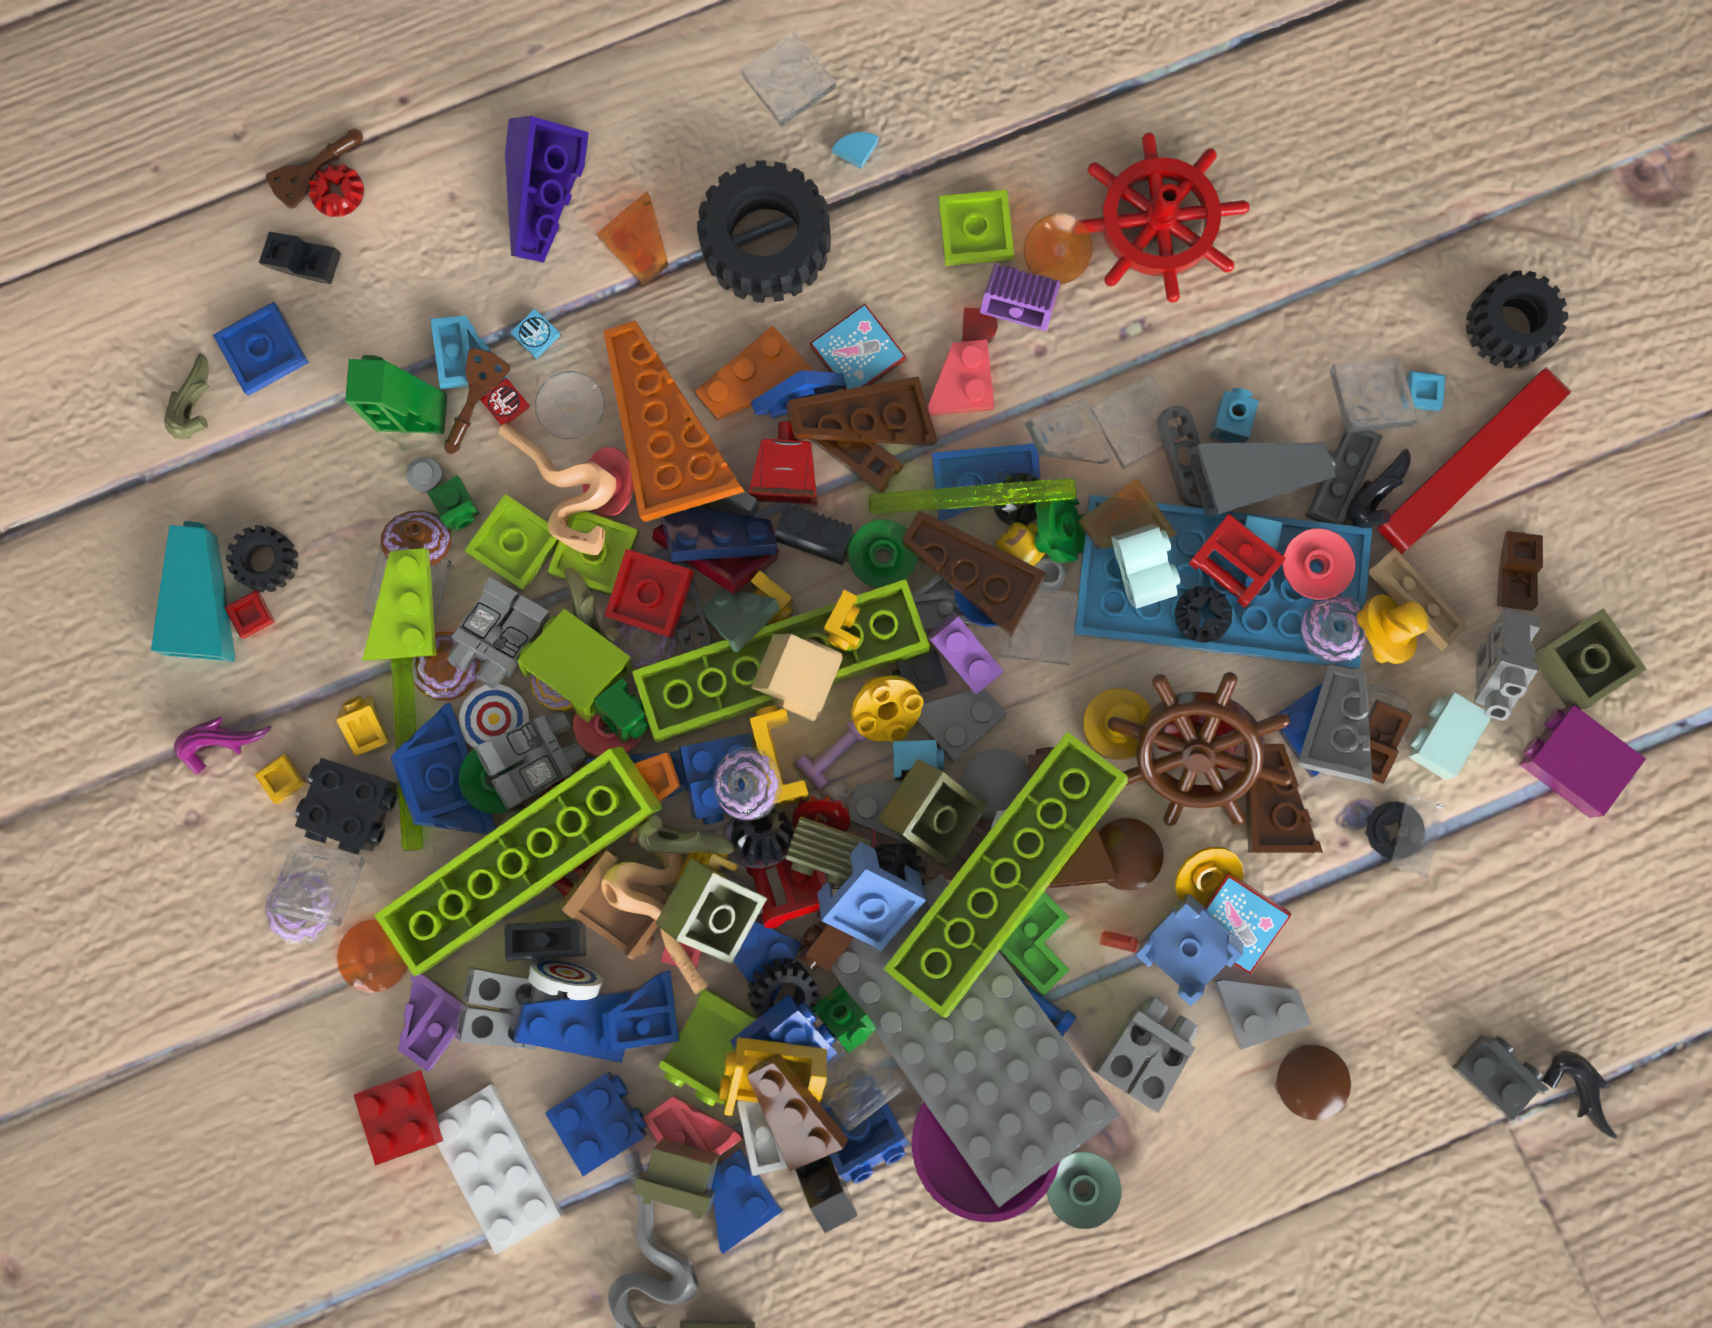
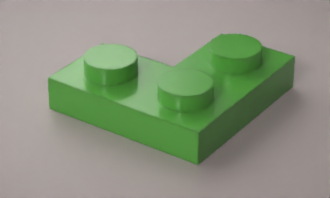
M1045 891L999 949L1043 996L1069 971L1066 965L1044 942L1070 917Z

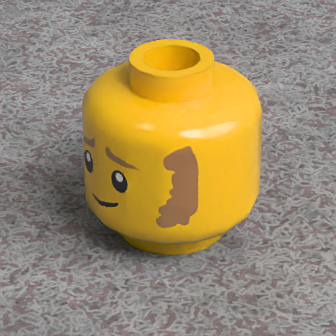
M1018 522L1013 523L994 544V547L1034 567L1046 554V552H1039L1036 548L1035 535L1038 529L1033 523H1029L1028 526Z

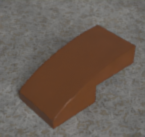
M1513 531L1505 533L1499 567L1497 606L1533 611L1538 606V572L1543 568V535Z
M1376 699L1368 716L1372 780L1384 784L1399 754L1397 747L1413 715L1408 711Z

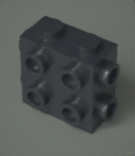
M321 758L319 764H315L309 774L308 783L310 787L306 798H302L296 808L295 817L297 822L295 827L306 830L304 837L314 841L326 843L327 838L339 841L338 849L359 855L361 849L373 851L374 846H378L384 837L386 827L383 825L387 811H392L397 802L398 791L395 790L398 783Z

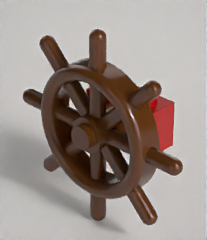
M1227 672L1223 675L1216 694L1210 692H1186L1176 695L1167 678L1163 674H1157L1153 677L1152 684L1162 702L1150 710L1141 724L1119 717H1111L1108 720L1107 725L1110 730L1137 739L1136 759L1138 766L1123 771L1128 776V783L1125 786L1145 780L1157 794L1169 800L1170 803L1163 818L1168 826H1174L1178 822L1184 806L1191 808L1223 806L1231 822L1236 826H1240L1245 822V815L1236 800L1247 793L1258 778L1282 786H1287L1292 782V775L1289 772L1263 764V735L1287 727L1290 723L1289 716L1285 713H1279L1256 722L1248 710L1230 699L1238 681L1236 674L1233 672ZM1245 742L1248 749L1247 758L1234 755L1237 746ZM1152 744L1158 745V749L1171 752L1172 754L1156 759ZM1182 765L1185 766L1179 780L1165 772ZM1218 768L1223 770L1230 768L1238 772L1224 780ZM1198 773H1204L1210 785H1195L1194 782Z

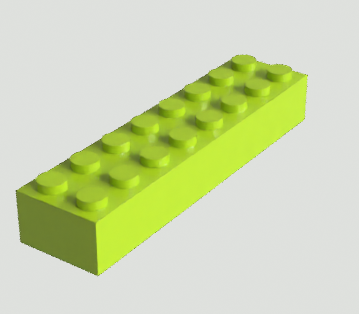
M904 579L857 595L855 606L860 611L851 628L844 625L842 629L860 639L856 650L848 646L847 650L844 651L827 642L829 636L824 634V626L835 608L836 602L762 627L739 652H734L726 639L632 671L654 740L660 744L759 709L779 704L781 700L751 688L773 634H793L804 640H814L842 653L841 657L843 659L832 685L894 665L900 659L905 661L929 653L930 645L907 580Z
M1067 731L883 970L941 1017L947 1018L1128 783V776Z
M610 748L377 912L374 916L415 977L437 966L663 807L624 748Z

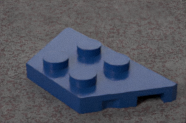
M446 703L390 758L414 825L488 835L496 829L491 813H485L473 808L463 797L459 786V769L469 752L451 703Z

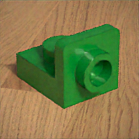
M458 475L427 492L440 515L441 522L450 530L466 528L474 522V517L481 514Z

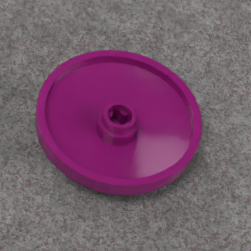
M925 1102L922 1103L914 1122L912 1155L922 1184L933 1199L942 1207L967 1220L999 1222L1017 1217L1031 1209L1043 1198L1057 1175L1060 1162L998 1207Z

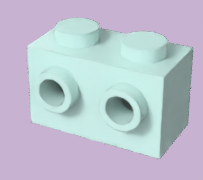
M1454 692L1443 698L1438 697L1433 702L1427 713L1431 717L1425 728L1420 727L1415 732L1409 743L1413 748L1408 757L1445 780L1457 777L1491 717L1485 715V710Z

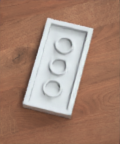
M494 1084L489 1085L436 1116L444 1140L437 1145L495 1255L563 1215Z

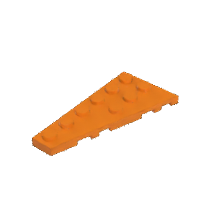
M631 321L603 330L639 517L646 522L745 492L638 323Z

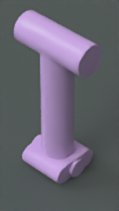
M852 720L846 724L849 730L814 762L805 754L795 763L818 790L822 789L829 782L823 772L858 740L862 743L867 740L858 732Z

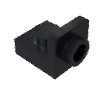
M936 650L905 661L903 659L897 660V670L892 671V676H900L911 681L920 694L948 684Z

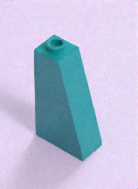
M184 521L183 526L169 525L151 651L170 657L234 662L235 651L230 617L224 608L228 604L218 537L205 529V524L199 522Z

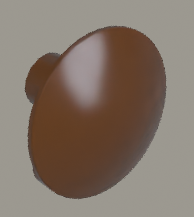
M1121 818L1109 822L1098 832L1115 871L1116 882L1107 883L1108 885L1119 890H1136L1145 887L1156 878L1163 864L1164 853L1159 836L1149 825L1137 819Z
M1301 1045L1291 1051L1282 1061L1278 1069L1275 1088L1285 1106L1294 1114L1309 1120H1323L1338 1113L1346 1104L1351 1091V1078L1345 1062L1331 1049L1320 1045Z

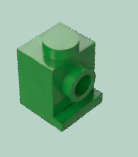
M623 678L594 699L596 714L623 744L630 738H639L648 730L650 725L645 720L643 704L636 695H628L627 682Z
M841 984L812 1008L822 1023L827 1026L848 1053L864 1043L877 1029L868 1015Z

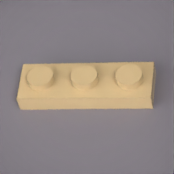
M1396 548L1387 553L1368 571L1372 578L1398 606L1408 601H1415L1425 609L1429 619V626L1424 634L1440 651L1448 647L1468 628L1465 622Z

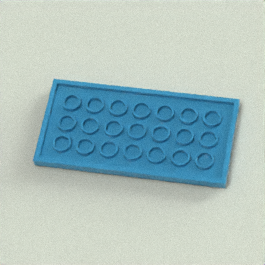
M1097 495L1089 496L1073 635L1315 665H1334L1348 669L1360 668L1362 651L1350 660L1332 662L1310 650L1302 633V622L1306 611L1307 632L1312 639V644L1334 656H1339L1342 653L1348 654V652L1352 654L1363 637V629L1359 626L1358 641L1352 649L1338 653L1336 651L1333 652L1330 647L1324 649L1313 638L1312 630L1314 628L1309 621L1312 618L1311 611L1314 609L1315 603L1324 600L1310 599L1296 592L1286 580L1282 565L1244 608L1236 602L1237 597L1200 568L1195 570L1188 563L1229 513L1242 524H1244L1247 515L1283 522L1277 549L1282 555H1284L1285 549L1291 540L1298 534L1310 529H1327L1344 538L1350 545L1355 557L1354 577L1349 586L1335 597L1342 599L1343 597L1344 599L1352 598L1354 606L1362 610L1366 603L1372 528L1231 511L1206 517L1204 508ZM1154 524L1159 527L1160 531L1165 530L1171 545V550L1167 551L1169 565H1175L1179 574L1180 584L1176 585V596L1136 609L1129 603L1111 537ZM1215 549L1208 556L1246 587L1252 583V578ZM1311 561V570L1316 573L1320 572L1321 565L1317 561ZM1196 586H1213L1220 593L1226 594V599L1230 606L1233 607L1230 627L1222 637L1213 642L1199 643L1188 639L1181 633L1175 621L1174 612L1177 601L1186 591ZM1209 601L1201 609H1194L1195 613L1200 615V628L1208 618H1218L1209 612ZM1339 602L1335 604L1330 603L1329 614L1324 620L1323 615L1326 613V610L1321 607L1317 613L1319 618L1317 622L1321 626L1319 636L1327 643L1332 641L1338 646H1342L1345 642H1350L1354 633L1353 623L1341 612L1349 611L1356 619L1357 612L1350 611L1346 605L1343 606Z

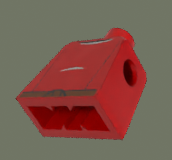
M790 421L779 422L777 439L761 440L749 487V494L755 497L758 502H791V504L817 505L818 499L811 442L798 441V438L794 437Z

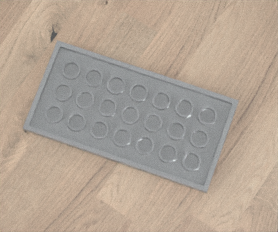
M941 873L923 886L926 901L882 951L854 937L831 970L847 993L868 1015L877 1028L875 1032L997 1206L1000 1207L1121 1115L999 951L947 1018L941 1017L883 970L949 885Z

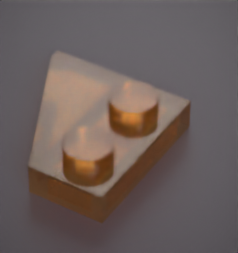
M647 191L597 233L599 240L642 287L669 266L652 200Z
M1138 478L1132 480L1078 520V523L1098 550L1112 548L1111 537L1149 524L1158 526L1160 531L1165 530L1168 538L1177 534Z

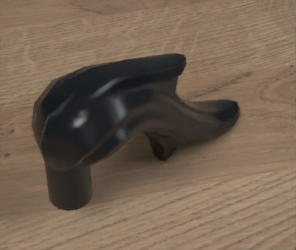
M1407 448L1372 482L1366 480L1351 502L1348 512L1353 526L1372 528L1375 525L1389 523L1390 514L1388 510L1376 511L1380 502L1394 488L1404 484L1402 479L1406 475L1411 462V453Z
M1566 1050L1558 1053L1553 1057L1551 1065L1541 1081L1555 1089L1563 1075H1569L1574 1080L1580 1095V1107L1577 1116L1583 1117L1587 1115L1597 1129L1605 1135L1617 1139L1618 1136L1606 1121L1600 1101V1088L1608 1089L1610 1086L1598 1071L1580 1054Z

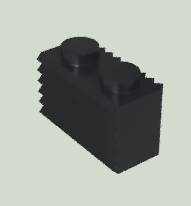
M789 502L784 507L775 536L778 543L843 565L853 537V527L851 523L848 525L844 521L839 523L838 519L832 520L831 516L826 518L824 514L819 516L818 512L812 514L811 509L805 511L804 507L799 509L798 505L792 506L791 502Z
M578 919L508 923L504 927L506 961L586 956V925Z

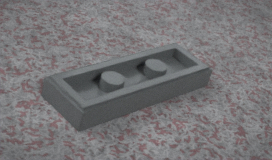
M1352 421L1347 424L1333 455L1336 477L1320 483L1306 513L1307 517L1317 522L1343 524L1351 502L1356 496L1382 439V435Z

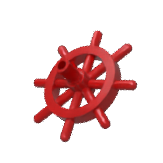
M1145 133L1142 137L1145 160L1132 164L1118 176H1115L1097 162H1093L1088 166V173L1108 187L1109 190L1103 204L1101 217L1077 220L1072 224V230L1076 234L1103 231L1106 243L1118 258V261L1104 278L1107 286H1115L1127 270L1131 268L1143 274L1163 276L1166 299L1171 303H1175L1180 298L1177 274L1190 269L1203 258H1206L1226 273L1234 269V261L1212 245L1220 229L1221 217L1246 214L1249 211L1250 205L1245 200L1220 203L1214 186L1204 175L1217 157L1214 149H1206L1192 166L1178 159L1158 157L1154 134ZM1162 178L1176 181L1179 184L1177 186L1174 184L1163 185ZM1148 179L1151 201L1133 189L1132 186ZM1190 191L1201 204L1198 206L1179 207ZM1123 198L1141 211V213L1117 215L1120 199ZM1204 219V229L1201 237L1180 222ZM1144 226L1132 243L1127 240L1121 230ZM1171 234L1190 248L1174 255ZM1153 237H1157L1160 256L1143 252Z

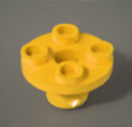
M1384 594L1368 599L1363 609L1358 611L1356 615L1359 626L1365 631L1372 645L1373 656L1380 663L1388 661L1393 664H1400L1410 660L1416 652V636L1424 633L1429 626L1428 615L1419 603L1408 601L1398 606L1390 596Z
M900 676L875 677L867 680L855 697L851 709L852 721L858 732L869 740L878 742L902 741L907 737L908 731L916 724L920 717L924 704L923 698L915 685L906 678Z
M1115 688L1100 693L1089 703L1084 712L1083 732L1087 744L1095 752L1108 759L1126 760L1135 757L1137 739L1110 730L1107 723L1111 717H1119L1141 724L1151 710L1150 705L1142 696L1128 689Z

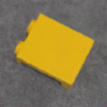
M777 705L757 710V716L750 718L758 752L761 756H767L770 759L768 760L770 769L774 770V775L777 778L778 786L773 805L775 808H780L798 803L800 800H809L810 794L805 780L784 784L774 747L771 730L790 724L786 710H778ZM764 771V775L767 780V786L769 790V786L772 785V782L769 779V774L767 776V773Z
M737 1037L734 1053L727 1052L724 1075H727L728 1078L722 1077L720 1082L719 1100L725 1101L724 1115L732 1116L735 1100L759 1103L747 1074L754 1065L777 1054L783 1057L820 1103L827 1079V1049Z

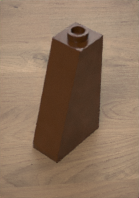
M1054 747L1039 748L1035 750L1036 755H1028L1030 778ZM1096 826L1088 833L1046 889L1116 882L1115 871Z

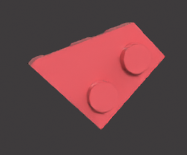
M987 339L952 343L928 404L930 416L994 410Z
M676 1095L643 1117L658 1143L662 1139H667L721 1155L743 1139L741 1132Z

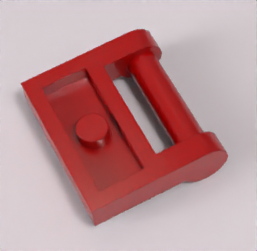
M1229 513L1188 564L1195 570L1200 568L1237 597L1236 602L1245 608L1282 565L1286 557ZM1215 549L1252 578V583L1246 587L1208 556Z
M787 853L782 857L781 862L777 861L773 864H768L767 867L760 864H753V866L758 867L745 866L747 874L753 877L757 892L767 898L762 907L763 913L761 914L765 928H776L787 920L820 910L817 892L822 886L816 870L813 871L812 876L792 870L793 862L786 860ZM776 867L787 900L786 904L779 906L776 904L766 873L767 869Z

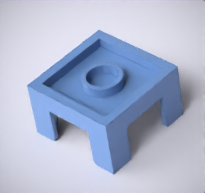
M860 842L850 854L853 873L833 896L831 883L826 882L817 892L821 920L882 951L926 901L918 871L906 866L904 868L906 881L879 868L875 849Z
M1188 894L1139 943L1136 956L1148 967L1152 965V962L1158 965L1179 985L1178 995L1192 1006L1204 994L1205 985L1226 964L1231 967L1243 955L1244 944L1193 896Z

